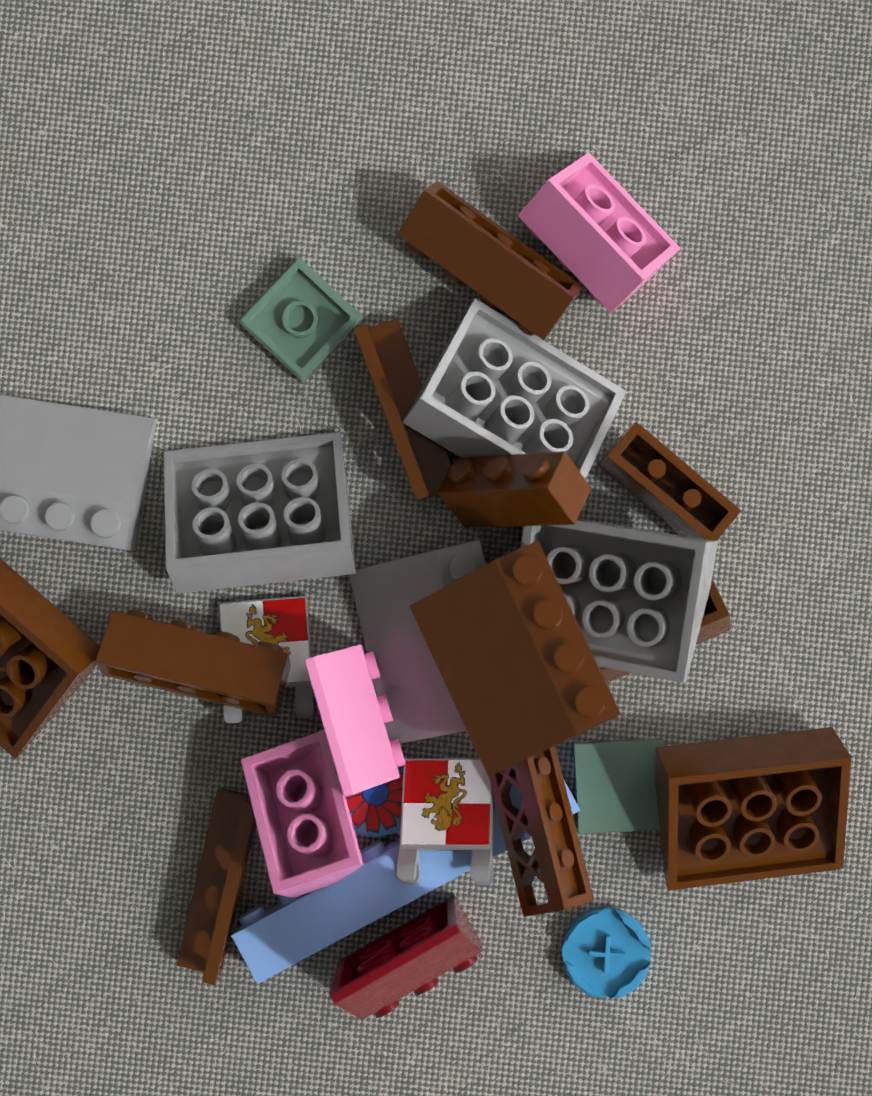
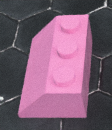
M587 153L548 179L518 214V217L528 226L531 234L541 240L558 257L561 265L569 272H572L589 290L593 299L602 304L610 313L629 299L681 249L590 153Z
M357 645L305 659L344 797L400 778L398 767L406 765L399 738L391 741L385 723L393 721L386 695L378 697L373 683V679L381 677L374 652L365 653L363 645Z
M325 730L241 759L274 894L295 898L336 884L363 865L346 797L343 795Z

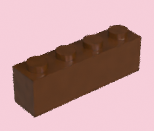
M439 181L423 191L397 235L407 241L406 245L413 253L423 258L429 257L443 267V273L450 280L458 284L468 285L479 293V299L485 305L497 311H504L515 319V323L518 324L522 332L529 336L536 335L542 340H545L584 287Z
M128 610L127 614L112 611L95 660L102 675L277 718L291 668L289 653L283 652L284 650L280 646L269 642H258L257 646L240 642L237 636L224 631H215L213 635L196 631V627L183 621L173 620L170 624L153 621L152 616L137 610Z

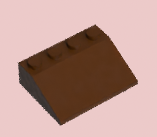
M538 540L488 563L410 605V609L488 777L621 715Z
M0 558V746L16 759L97 665L95 660L100 645Z
M833 727L656 747L655 787L667 890L843 869L851 756Z

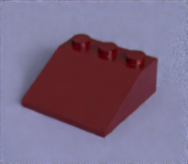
M455 894L338 960L329 995L333 1004L362 1020L372 1014L376 1018H380L393 1011L399 1005L398 999L413 991L415 995H420L433 988L439 982L437 977L453 969L455 973H458L472 966L478 960L476 955L482 952L481 940Z

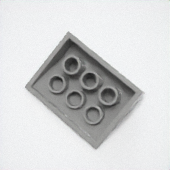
M474 298L421 387L402 423L461 458L565 451L586 480L626 391L538 336L525 334L519 329L518 324Z
M0 395V531L136 551L157 419Z
M341 432L164 451L166 570L176 594L356 574Z
M577 519L575 525L524 526L521 548L537 540L539 541L599 667L681 683L687 681L711 588L718 541Z
M480 539L356 569V574L349 575L367 653L374 652L381 676L374 679L378 697L386 695L393 721L385 723L390 741L399 738L401 744L467 731L410 609V605L485 566Z

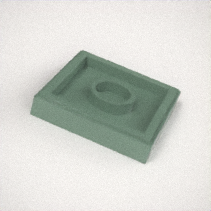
M298 256L237 321L304 384L354 331L353 328L357 327L364 320V317Z
M664 739L573 742L575 798L580 809L576 813L578 834L660 830L655 787V748L664 747Z

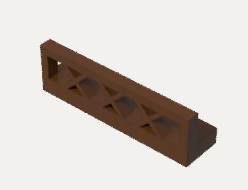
M398 318L369 329L367 324L353 328L416 501L420 502L438 495L437 492L447 475L451 463L444 447L402 423L417 397L422 383Z
M555 746L489 776L523 917L563 911L593 901L594 897ZM512 785L521 791L523 803L520 810L512 805L509 792ZM524 830L533 839L535 849L532 856L523 850L521 836ZM535 876L544 883L548 902L537 904L532 886Z
M221 787L216 792L177 961V966L204 972L202 982L216 985L224 969L257 825L250 795Z

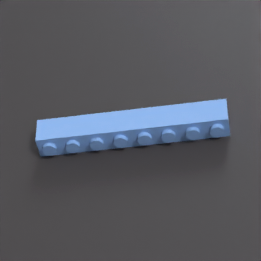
M564 781L572 814H575L580 809ZM512 785L509 792L512 805L520 810L523 803L521 791ZM495 800L493 809V857L507 850ZM525 830L521 836V842L532 837ZM400 838L386 846L383 845L382 841H378L360 851L363 865L336 884L295 898L279 895L280 903L267 910H264L262 905L256 906L238 918L240 924L236 926L231 936L256 983L259 984L469 871L471 868L472 851H419L420 881L417 884H404L396 875Z

